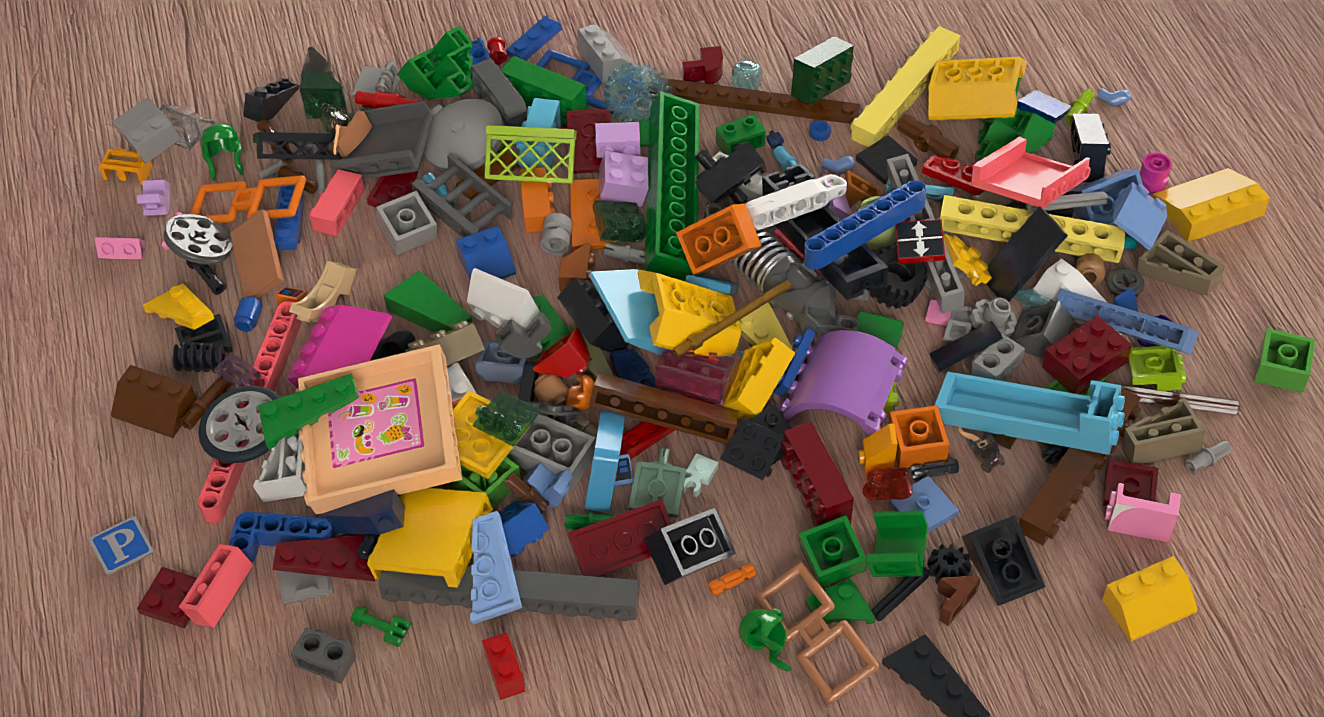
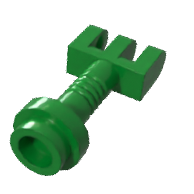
M364 606L361 608L356 607L351 616V621L357 627H361L364 623L386 632L383 636L384 642L396 647H400L402 643L400 638H405L407 634L404 629L409 630L412 625L408 620L396 615L391 623L380 620L368 614V608Z

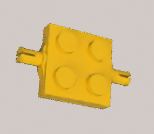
M944 234V243L953 265L966 273L972 284L979 285L981 282L987 284L992 277L987 270L988 265L980 258L981 253L973 246L967 247L958 236Z

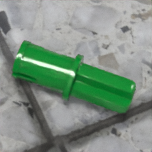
M589 512V515L567 514L565 515V529H581L614 517V514L592 515V512Z

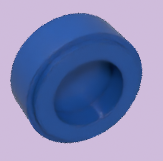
M815 121L810 125L809 135L813 140L825 141L831 135V126L825 121Z

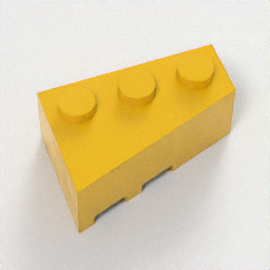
M776 337L746 349L723 407L739 411L738 418L741 421L743 417L751 420L759 415L795 352Z

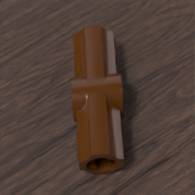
M907 114L901 118L897 130L914 140L916 147L920 151L927 152L930 150L939 157L955 159L960 147L943 137L941 130L933 124L926 126Z

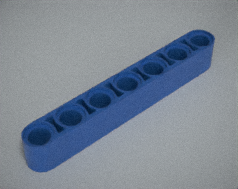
M910 181L808 239L805 242L804 249L805 266L814 270L821 269L925 207L926 185L921 181Z

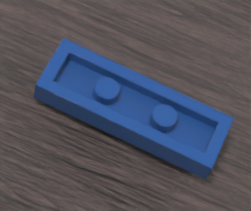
M544 16L506 49L507 56L511 58L515 56L526 61L562 30L561 23Z
M807 328L802 334L797 333L791 345L794 346L792 351L795 352V355L773 393L782 397L791 389L815 336V331Z

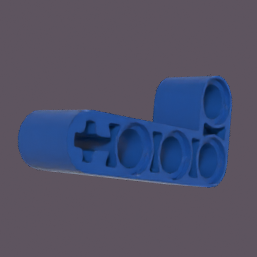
M243 512L235 520L229 545L238 547L253 562L257 556L259 545L276 546V543L335 538L331 522H328L326 518Z

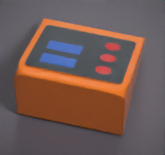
M285 286L275 296L278 306L286 301L294 303L301 301L306 297L307 290Z

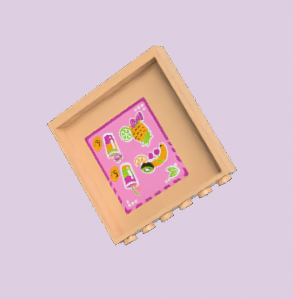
M440 344L298 378L299 388L296 389V392L352 373L359 395L358 399L336 412L324 414L318 419L317 423L311 426L307 424L302 429H299L300 440L304 446V449L300 451L302 461L305 464L302 476L305 485H307L304 499L306 505L311 506L315 514L325 513L392 489L395 490L397 495L462 480L447 363Z

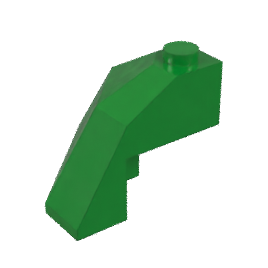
M457 26L447 31L435 47L409 59L397 75L410 91L427 99L458 97L473 88L470 67L473 65V58L470 57L472 41L461 27Z
M1016 108L1014 117L981 119L980 122L984 123V127L979 130L977 143L980 144V147L975 153V159L981 161L1018 137L1027 139L1025 152L1032 154L1046 145L1047 141L1051 140L1056 124L1035 113Z

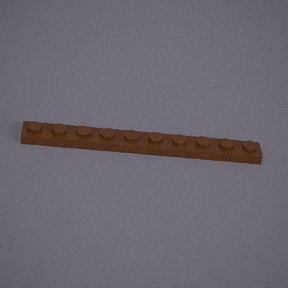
M653 77L649 89V97L656 98L659 92L662 91L698 104L851 124L855 118H858L860 104L820 99L810 105L789 94Z

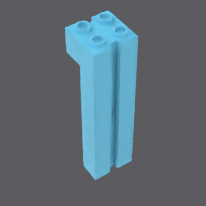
M948 371L934 405H938L943 424L1110 455L1112 445L1116 446L1118 443L1119 431H1117V428L1123 426L1125 413L1121 412L1125 403V396H1121V385L1091 380L1090 396Z

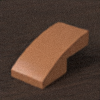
M356 111L349 126L340 127L336 148L341 157H346L371 130L372 124L364 111Z

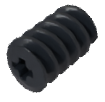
M186 342L182 343L181 348L177 344L174 345L172 362L176 371L184 369L186 372H190L193 369L195 372H200L201 370L210 372L212 370V372L218 373L224 368L226 355L223 343L219 344L218 350L215 349L214 343H210L209 349H206L205 343H201L199 349H197L195 342H192L190 349H188Z

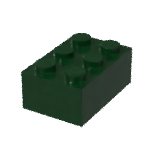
M832 37L794 58L791 96L811 105L848 84L852 77L851 67L854 58V45L837 37Z

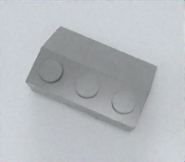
M589 25L578 29L577 50L602 83L640 74V69L618 41L598 25Z

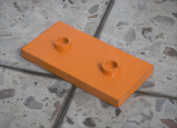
M599 179L573 180V184H570L573 251L585 244H591V250L607 249L605 247L607 242L617 244L615 202L599 200Z

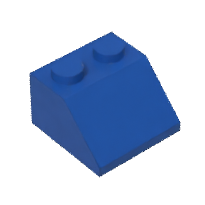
M498 226L456 240L458 258L470 280L474 268L500 279L516 274L506 240Z
M515 500L498 512L511 557L522 553L524 546L530 542H537L544 536L543 533L550 529L535 503Z

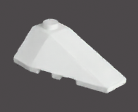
M1060 259L1045 271L1027 297V300L1035 307L1056 302L1061 288L1107 302L1078 270L1063 259ZM1074 318V322L1077 324L1084 325L1087 323L1085 321Z

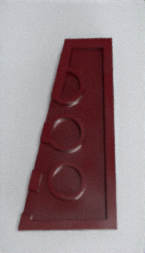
M365 535L276 543L273 570L372 582L376 580L368 567V560H360L356 554V550Z

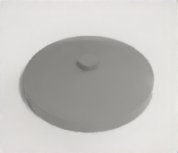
M471 98L456 101L444 107L433 116L423 152L430 164L442 172L448 169L447 156L450 153L455 158H460L470 170H474L486 162V125L505 126L504 120L497 108L485 100ZM492 140V150L495 153L500 148L502 141Z

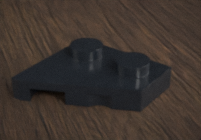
M220 314L215 315V319L195 330L185 326L175 328L180 345L186 342L188 349H190L192 342L196 343L197 349L200 348L201 343L206 344V349H209L210 343H214L216 350H218L219 344L223 343L225 352H233Z

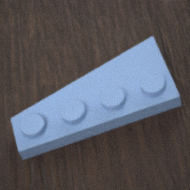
M495 511L473 519L472 551L474 552L471 570L473 589H471L472 613H470V622L477 624L521 609L522 605L500 514Z

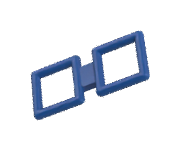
M547 50L536 64L545 68L548 62L554 59L579 68L571 79L585 85L587 105L598 109H609L610 113L618 116L626 114L645 87L644 82L631 77L614 80L634 87L622 105L618 107L591 97L602 82L595 73L588 71L590 66L587 62L553 50Z

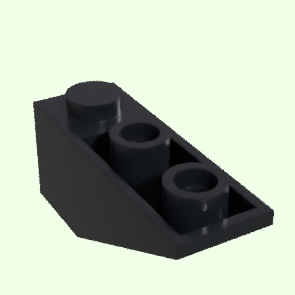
M280 78L278 81L267 83L265 86L246 92L243 117L256 122L272 119L299 89L300 85L293 83L288 78Z

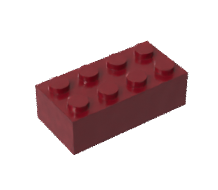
M812 422L784 431V441L781 442L783 450L781 463L785 470H789L793 487L799 489L804 507L809 508L811 511L814 526L817 527L845 515L851 525L854 498Z

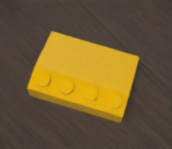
M1229 168L1152 194L1153 199L1159 198L1166 204L1168 219L1186 242L1262 217L1270 200V197L1257 182Z

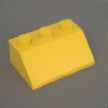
M1174 556L1107 584L1102 599L1130 642L1198 611L1189 577Z

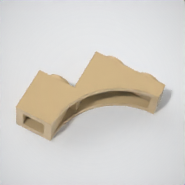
M327 261L323 273L313 290L301 301L292 303L289 312L296 314L297 319L301 321L318 322L320 314L325 307L335 306L340 294L349 295L357 269L338 262Z

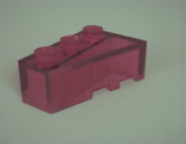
M664 351L656 365L655 387L723 405L739 367L740 354L732 353V357L717 356V353H709V356H696L694 352H687L677 358L673 351Z

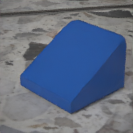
M1132 288L1127 289L1114 298V305L1138 312V305Z

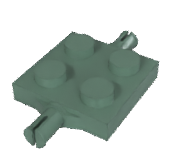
M660 448L658 461L650 463L637 461L628 507L629 511L662 499L669 517L678 518L687 471L686 468L675 467L668 463L669 449L665 448L664 454V448Z

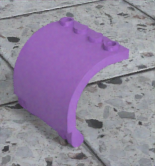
M850 330L826 333L813 346L810 345L805 356L806 359L804 363L802 362L797 373V380H794L791 389L787 391L790 393V396L785 398L780 406L781 415L789 423L797 413L803 410H829L859 423L865 433L870 436L880 430V424H883L885 421L886 413L882 410L893 383L901 380L903 376L902 369L906 368L908 359L896 352L895 347L866 333Z

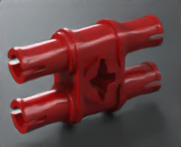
M356 91L355 94L356 104H362V107L374 109L420 102L419 100L407 99L400 94L381 91L375 93Z

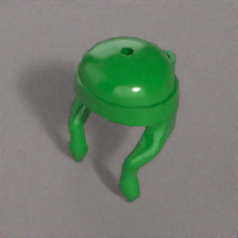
M224 123L214 124L205 128L201 137L202 157L208 164L211 179L215 180L216 169L211 158L222 150L234 153L235 168L242 175L243 166L240 162L242 147L234 128Z
M760 608L749 611L739 625V636L742 642L756 651L767 647L770 650L769 662L781 670L791 671V667L777 659L780 652L784 649L787 637L786 629L782 624L783 612L777 608L771 611Z

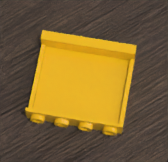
M425 488L401 494L399 498L405 506L404 525L401 528L379 535L377 544L369 555L367 562L374 578L379 580L382 570L443 576L448 587L458 588L474 553L472 551L473 519L492 513L493 510L487 494L483 492Z

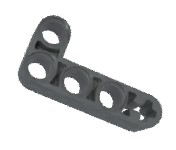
M491 58L470 67L473 85L479 98L488 97L507 122L527 113L524 100Z

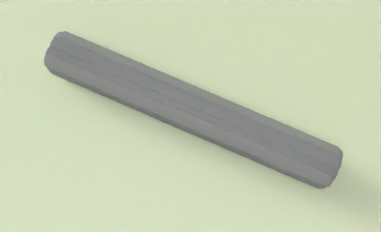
M1104 192L1064 195L1043 209L1050 211L1105 205L1108 195ZM1026 205V209L1029 212H1035L1038 209L1036 206Z

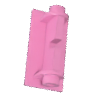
M95 237L98 258L143 259L141 249L145 248V241L140 238Z

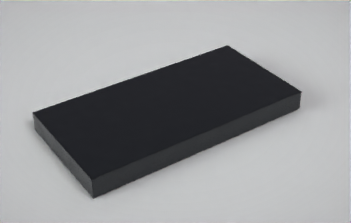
M1039 206L988 264L987 270L992 278L986 285L998 298H1003L1010 302L1066 239L1068 234Z

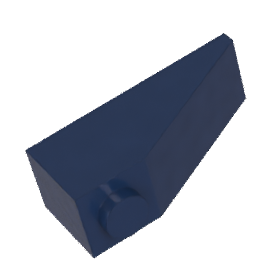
M392 489L325 512V517L328 522H331L332 528L336 533L383 534L403 527L405 506L395 490Z

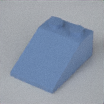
M1131 182L1114 201L1113 222L1150 250L1167 218V206L1159 198L1153 199L1148 195L1149 191L1143 185L1139 184L1137 186Z

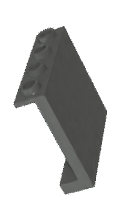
M425 101L364 110L372 124L371 130L350 154L342 157L341 160L332 161L330 165L334 175L340 169L360 174L363 179L418 171L433 120V115ZM356 112L348 113L350 120H352Z

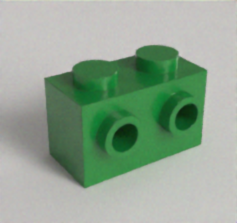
M755 114L716 127V144L722 153L728 156L733 153L732 150L740 143L745 144L749 141L754 149L765 146L766 130Z

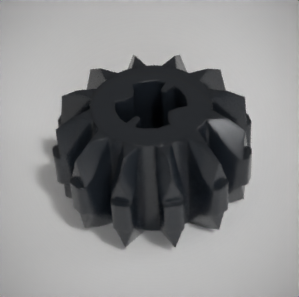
M952 543L949 548L941 544L939 550L933 549L927 566L929 568V576L935 577L936 584L939 583L941 578L968 576L969 572H971L969 554H963V547L955 549Z

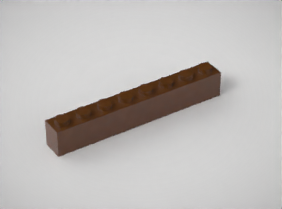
M1121 387V396H1125L1124 408L1121 412L1125 413L1123 426L1118 427L1117 431H1119V436L1124 437L1125 428L1130 426L1129 422L1131 420L1135 421L1141 412V408L1138 407L1141 397ZM1112 445L1111 454L1115 451L1117 445ZM1069 448L1021 515L1019 525L1024 536L1044 546L1048 538L1053 539L1060 526L1058 524L1060 521L1065 522L1072 510L1070 508L1073 503L1077 505L1082 498L1083 488L1085 486L1090 487L1095 478L1094 472L1097 469L1101 470L1105 465L1107 454Z

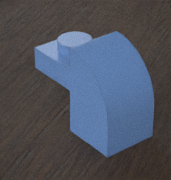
M539 463L529 470L523 481L529 486H534V491L549 502L548 507H557L569 491L570 485L568 483L573 475L564 470L555 476L543 464Z

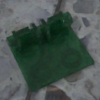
M500 390L488 406H478L475 411V415L478 418L472 426L514 447L541 410Z

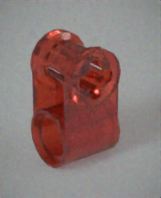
M900 466L871 469L867 474L868 482L864 484L862 489L863 495L871 501L904 500L913 494L907 468Z

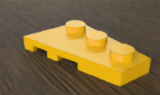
M183 283L173 286L169 291L143 304L145 312L150 314L153 312L158 313L160 318L166 319L168 317L174 319L175 323L193 330L215 319L212 311Z

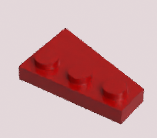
M932 155L922 167V174L967 191L970 194L980 195L985 191L971 186L973 165L976 163H972V166L963 165L956 159Z

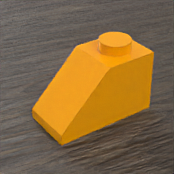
M888 424L863 439L862 450H858V463L863 464L864 474L894 472L897 451L894 424Z

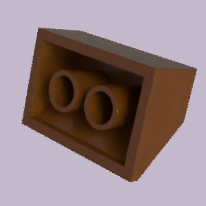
M130 365L117 383L111 416L174 438L182 426L179 419L186 414L192 407V402L197 398L192 385Z

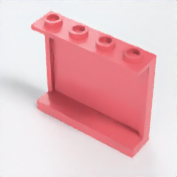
M1018 137L973 165L971 186L1044 208L1089 177L1090 158H1085L1074 166L1063 164L1025 152L1027 139Z

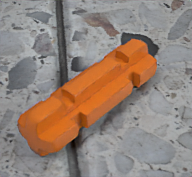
M751 563L742 566L741 570L735 569L721 576L719 581L715 579L709 582L708 588L711 594L717 596L723 593L724 589L727 591L744 583V579L750 580L757 575L755 568Z

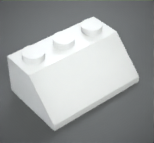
M476 268L473 269L467 304L472 310L471 314L476 319L481 321L483 319L487 320L496 328L504 327L512 319L523 328H526L540 313L528 290Z

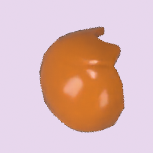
M583 375L582 377H577L580 384L572 385L567 396L566 405L574 406L573 410L586 411L591 407L589 403L595 382L590 376Z

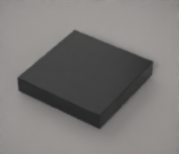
M889 135L856 155V161L884 185L888 182L887 159L908 154L913 167L917 165L918 159Z

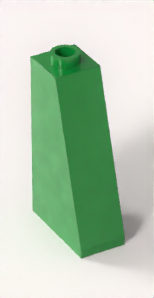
M420 270L384 294L386 309L389 312L433 333L440 330H445V332L453 330L451 325L463 320L467 321V323H473L472 316Z

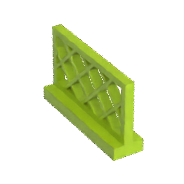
M486 125L485 179L573 184L577 131L574 129ZM492 140H501L506 146L498 155L492 150ZM517 141H523L528 147L520 156L511 148ZM539 142H545L550 148L542 157L533 149ZM561 143L570 144L569 153L562 159L555 149ZM507 150H510L517 159L507 167L500 157ZM531 150L539 160L529 168L522 158ZM553 151L561 161L550 169L543 160ZM491 153L495 157L493 160H491ZM498 160L505 170L499 175H490L491 165ZM518 161L527 169L521 176H515L510 170ZM540 162L549 170L543 177H537L532 172ZM562 163L568 168V179L559 178L553 172ZM508 171L511 176H506L504 174ZM530 172V174H531L533 177H525V176ZM550 174H552L555 178H547V177H548Z

